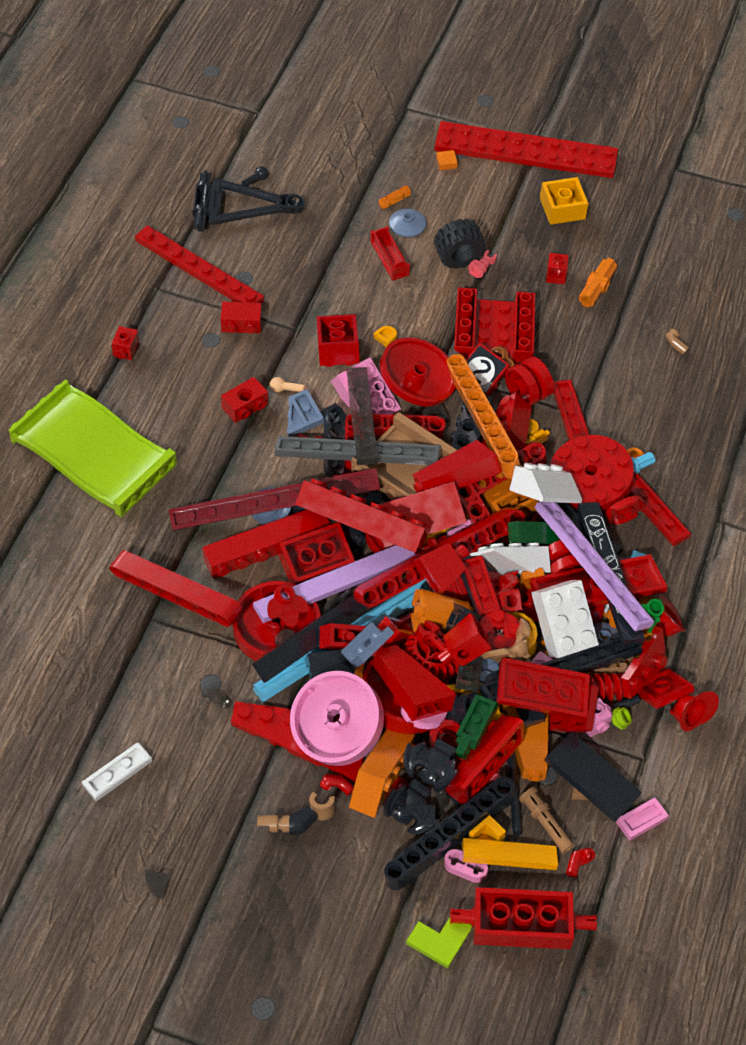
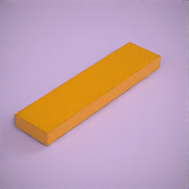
M463 838L462 857L463 862L547 870H557L558 867L556 846Z

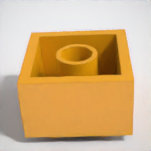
M578 177L542 182L540 200L550 225L586 219L588 201Z

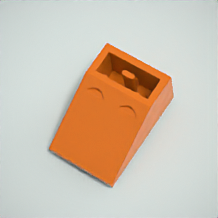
M501 472L496 476L499 478H503V473ZM512 479L480 495L491 515L506 507L521 510L525 514V518L538 512L535 509L538 500L510 491ZM484 480L477 481L480 487H486ZM512 514L510 517L511 522L514 519V514Z

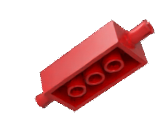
M476 887L474 907L472 909L450 908V924H471L473 927V945L571 950L575 929L593 931L597 929L596 915H576L573 911V892Z

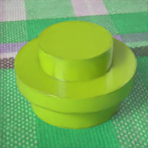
M624 707L613 709L612 723L621 730L626 729L632 722L629 711Z

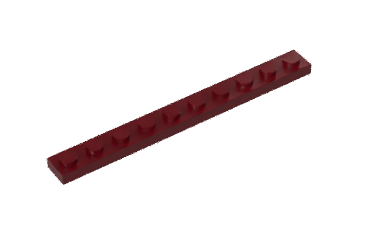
M376 468L318 480L326 483V488L329 490L333 486L346 491V496L381 490ZM303 483L168 509L172 530L176 531L296 507L298 505H295Z

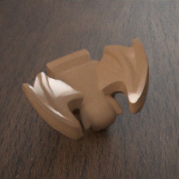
M520 618V625L516 632V641L512 647L488 651L482 654L481 657L483 659H491L497 663H500L503 657L531 663L526 645V638L530 637L528 622Z

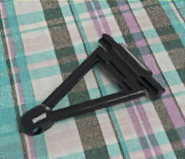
M203 170L195 187L192 215L195 218L194 229L201 232L202 229L205 230V222L208 217L209 225L280 212L298 214L303 211L305 202L297 194L276 195L214 178L213 185H211V173ZM222 189L276 203L270 206L220 214Z

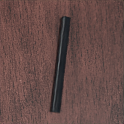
M514 752L507 760L508 778L514 782V801L511 803L513 835L519 836L522 835L516 753Z

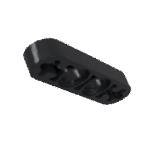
M331 405L324 413V439L345 440V413L338 405ZM330 429H335L339 436L332 435ZM323 459V469L328 477L340 475L344 471L345 460H336L334 462V460Z

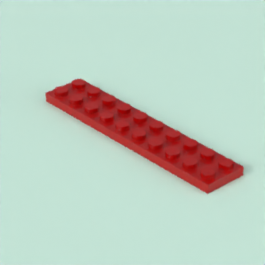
M440 121L434 151L438 152L454 150L455 154L607 178H613L618 152V148L445 121Z

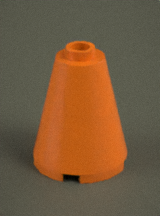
M416 589L412 599V606H414V613H411L413 631H417L419 624L424 628L425 621L437 624L440 629L446 628L447 620L452 610L454 611V603L474 612L473 607H470L469 602L424 589Z

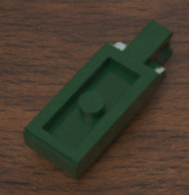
M478 694L475 695L456 734L458 736L456 743L459 744L455 751L457 757L466 760L471 749L476 750L477 746H479L498 707L496 701Z

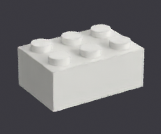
M570 580L531 592L549 657L560 658L599 645L581 580Z

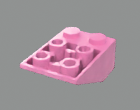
M371 358L342 372L331 381L340 398L354 413L392 415L401 409Z

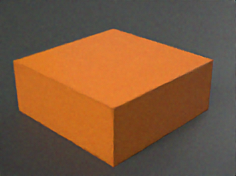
M454 150L436 152L439 170L457 169L458 163Z

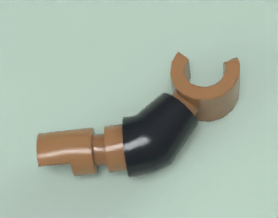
M313 792L309 798L310 807L305 806L294 813L283 815L282 818H279L278 815H258L257 826H269V832L282 830V832H289L290 835L305 833L316 820H328L335 814V797H329V801L325 804H318L317 794Z

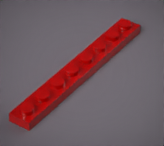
M147 225L135 235L136 242L232 301L264 302L262 294Z

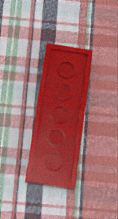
M651 554L618 560L628 590L635 599L667 591L668 586ZM584 568L531 578L529 582L534 592L570 580H581L589 608L608 604L606 595Z

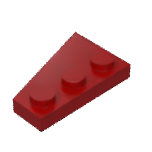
M655 626L651 632L654 635L650 641H645L642 645L643 651L640 657L633 659L621 677L623 697L632 699L667 665L663 627Z

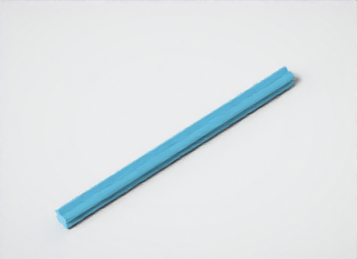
M467 556L463 560L470 559L471 557ZM424 579L389 598L348 625L367 626L373 623L377 627L386 616L396 618L413 607L412 599L416 589L431 591L427 581ZM317 646L316 648H314V649H313L312 651H310L309 653H317V652H325V651H333V650L319 649V646ZM307 654L268 682L263 683L260 680L253 684V690L262 702L309 673V668H306L305 663Z

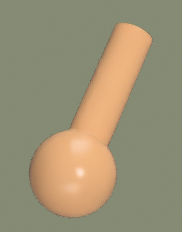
M275 377L270 382V388L274 392H281L283 390L301 392L307 388L303 384L285 382L281 377Z

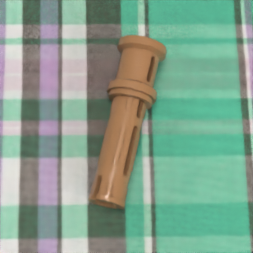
M536 787L528 789L520 796V802L525 803L531 811L530 815L533 819L539 820L548 835L561 850V853L569 852L575 845L549 812L548 803L542 801L537 794L538 790Z

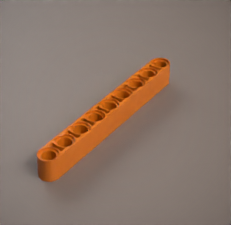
M460 354L452 355L447 359L451 379L488 448L497 454L503 475L508 479H512L515 465L521 466L518 453L465 358Z

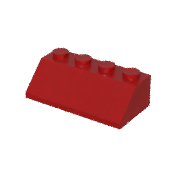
M502 715L497 721H492L487 729L488 732L483 736L476 750L472 749L466 760L460 758L456 767L458 773L450 785L444 789L445 792L462 805L477 795L524 741L523 720Z

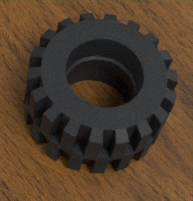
M453 220L449 224H445L442 229H439L437 231L438 234L434 237V245L440 260L448 268H464L473 260H479V257L484 254L483 251L486 250L485 240L477 223L473 220Z

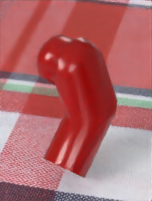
M326 774L320 781V786L324 790H330L332 786H336L347 796H350L354 790V786L342 775Z
M582 848L573 852L570 855L566 875L577 877L579 867L595 859V851L592 848Z

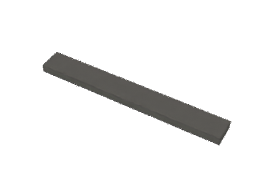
M279 436L274 452L275 456L347 461H351L354 457L358 461L431 465L440 460L442 449L441 445Z

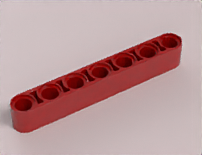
M125 550L121 551L109 567L110 571L118 578L225 627H230L243 610L236 600Z

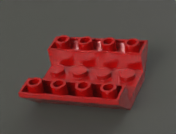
M458 287L455 351L467 359L479 343L490 351L492 348L499 346L506 349L508 358L514 362V365L533 356L535 293L516 292L515 302L477 299V289Z

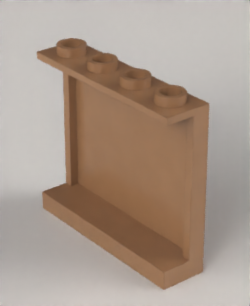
M399 412L393 417V425L376 441L441 445L440 459L457 451ZM354 457L351 459V471L353 473L377 469L380 491L385 493L391 500L415 494L416 491L413 487L415 482L412 474L429 466L358 461Z

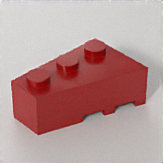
M517 392L510 396H505L500 401L495 412L516 451L526 445L532 408ZM483 438V440H482L481 443L488 448V446H487V444H486V442H485V440H484V438Z

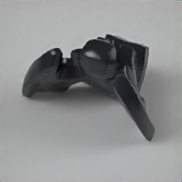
M437 739L435 747L430 749L427 748L426 742L414 746L408 743L403 756L406 773L409 777L413 778L415 769L421 766L423 768L417 776L426 784L434 785V791H442L450 785L458 773V770H455L456 748L440 739Z
M416 779L406 781L403 786L396 790L392 788L385 800L383 807L385 817L393 816L397 822L406 826L410 823L411 818H414L415 824L407 830L410 834L427 833L440 822V819L435 818L434 804H426V796L430 794L431 790Z

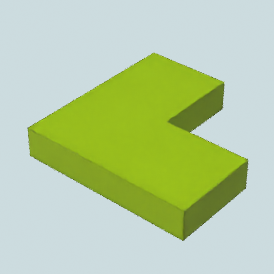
M449 918L441 932L438 933L418 921L406 940V944L448 969L473 927L470 924H450Z

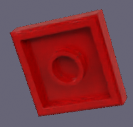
M667 668L657 673L636 695L655 709H658L694 692V686L670 668Z

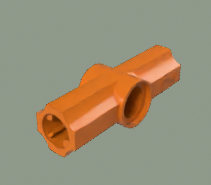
M603 259L596 271L590 273L586 286L578 299L582 306L587 308L594 306L600 295L605 294L610 280L618 267L613 259Z

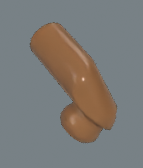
M671 329L666 333V339L674 349L683 355L689 347L677 338L679 332L676 329Z

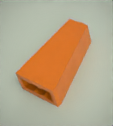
M501 705L505 716L519 718L515 707ZM544 712L545 722L524 728V741L515 751L522 779H528L533 782L545 780L547 774V763L544 759L548 755V713Z

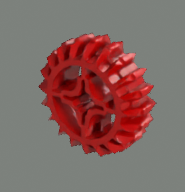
M439 630L437 636L445 643V635ZM416 631L407 638L403 650L442 682L445 680L450 681L461 668L455 659L444 665L437 655L440 651L428 640L421 642L417 638Z

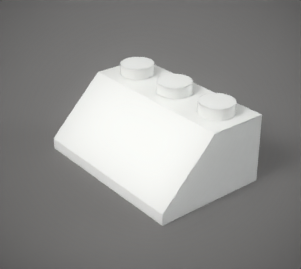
M525 463L524 466L515 465L510 491L541 502H582L581 495L571 473L563 471L562 466L554 464L549 466L540 463L538 465Z

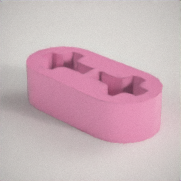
M453 849L445 855L444 866L448 872L475 883L482 882L487 877V864L463 862L461 850ZM458 858V863L455 866L452 865L451 860ZM478 866L481 870L476 875L473 873V870Z

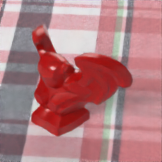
M518 571L504 574L493 584L494 590L499 589L495 593L500 608L505 613L522 610L519 589H514L519 583L516 576Z

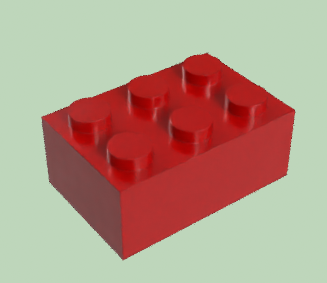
M356 314L316 316L319 365L332 367L334 365L351 366L359 364Z
M339 522L280 542L276 548L289 583L295 585L355 562Z

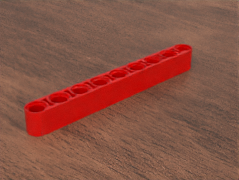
M511 507L495 512L359 585L354 590L353 596L355 601L366 607H375L425 579L413 563V560L448 543L455 549L459 542L467 548L470 555L478 551V548L485 547L508 535V523L511 522L510 517L512 514H514L512 522L525 521V514L521 510ZM496 523V529L493 531V525ZM478 533V539L475 541V535ZM406 571V577L402 581L401 576ZM387 581L388 587L383 591V585ZM369 591V598L364 601V595Z

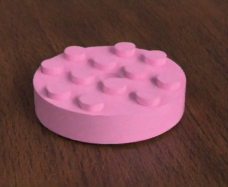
M344 671L326 672L308 681L297 694L290 714L292 735L301 750L313 759L332 766L348 765L366 756L378 742L384 724L383 706L376 691L360 677ZM340 713L339 721L341 723L338 721L333 723L334 716Z

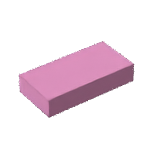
M653 798L621 816L616 823L628 840L631 841L666 821L669 815L658 800Z

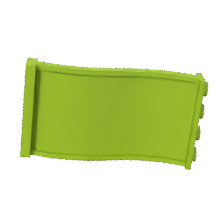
M66 379L60 385L55 386L51 393L43 397L34 408L28 410L25 416L18 422H15L9 429L12 443L18 442L41 456L87 494L114 509L115 513L121 518L177 465L175 451L170 448L165 450L147 440L98 401L70 386Z

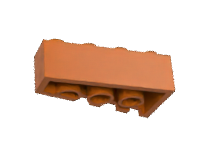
M388 729L385 731L358 771L349 808L370 817H376L392 785L398 779L401 769H404V751L408 743L414 746V734H402Z

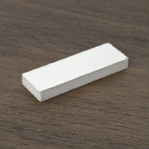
M137 742L82 781V786L97 802L151 763L152 757Z

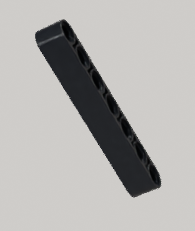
M508 777L496 779L388 862L384 868L387 887L391 890L404 888L445 856L448 851L458 846L463 841V838H468L469 832L489 815L494 818L514 801V782ZM500 790H507V791H509V792H507V793H500L499 791H500ZM484 803H488L491 806L483 807L481 805ZM471 817L473 820L465 821L464 818ZM448 831L455 832V834L453 835H447L445 833ZM429 845L437 846L435 849H428L427 847ZM411 859L419 860V862L414 864L410 863L409 861ZM393 873L400 874L397 878L390 877Z

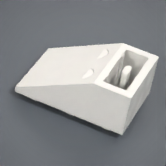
M503 543L491 544L490 547H480L478 552L470 554L471 558L483 556L485 565L501 575L518 571L516 576L520 578L522 571L534 573L535 569L543 568L544 574L551 572L548 546H539V543H529L526 546H522L521 543H513L508 546H504Z

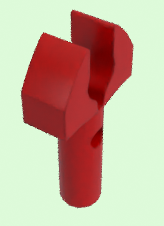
M425 621L424 628L420 624L418 625L416 635L421 642L425 640L430 641L440 652L447 648L446 644L437 636L440 630L437 624Z

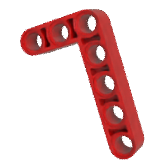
M349 414L345 421V440L377 441L393 425V417L395 415ZM404 415L439 439H443L446 425L443 418L438 416ZM345 460V469L353 473L351 471V461Z
M534 442L517 451L521 466H524L525 463L537 464L546 454L545 447L541 443ZM530 449L538 453V458L531 456ZM494 475L483 479L486 484L485 488L480 487L475 482L457 489L466 521L470 520L472 524H475L490 516L480 495L509 480L504 475L503 478ZM465 489L468 492V498L462 497L459 490ZM471 507H475L478 509V516H474L471 514ZM496 523L493 525V531L496 529Z

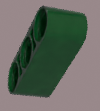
M515 521L508 523L509 544L521 543L522 546H526L529 543H539V546H549L560 540L547 522Z

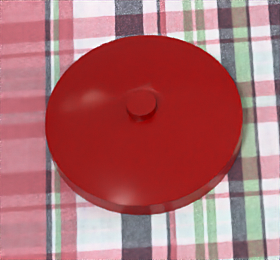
M400 338L391 342L381 356L380 372L384 382L393 393L411 404L426 407L442 404L448 400L455 389L447 366V359L449 357L430 342L418 338Z

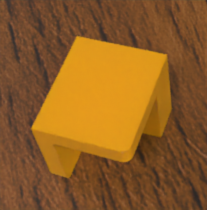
M489 815L469 832L468 838L504 841L506 830Z

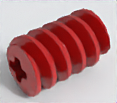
M621 672L618 674L610 673L609 675L607 673L590 675L589 685L599 687L598 698L604 701L606 695L608 701H612L615 695L617 701L622 699L621 677L623 675Z

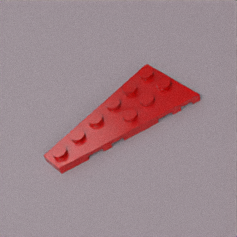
M235 701L231 718L232 726L253 736L262 737L274 746L279 745L293 755L317 766L326 767L336 775H343L351 779L353 783L356 782L363 758L348 765L332 766L308 756L297 745L292 735L290 725L291 709Z

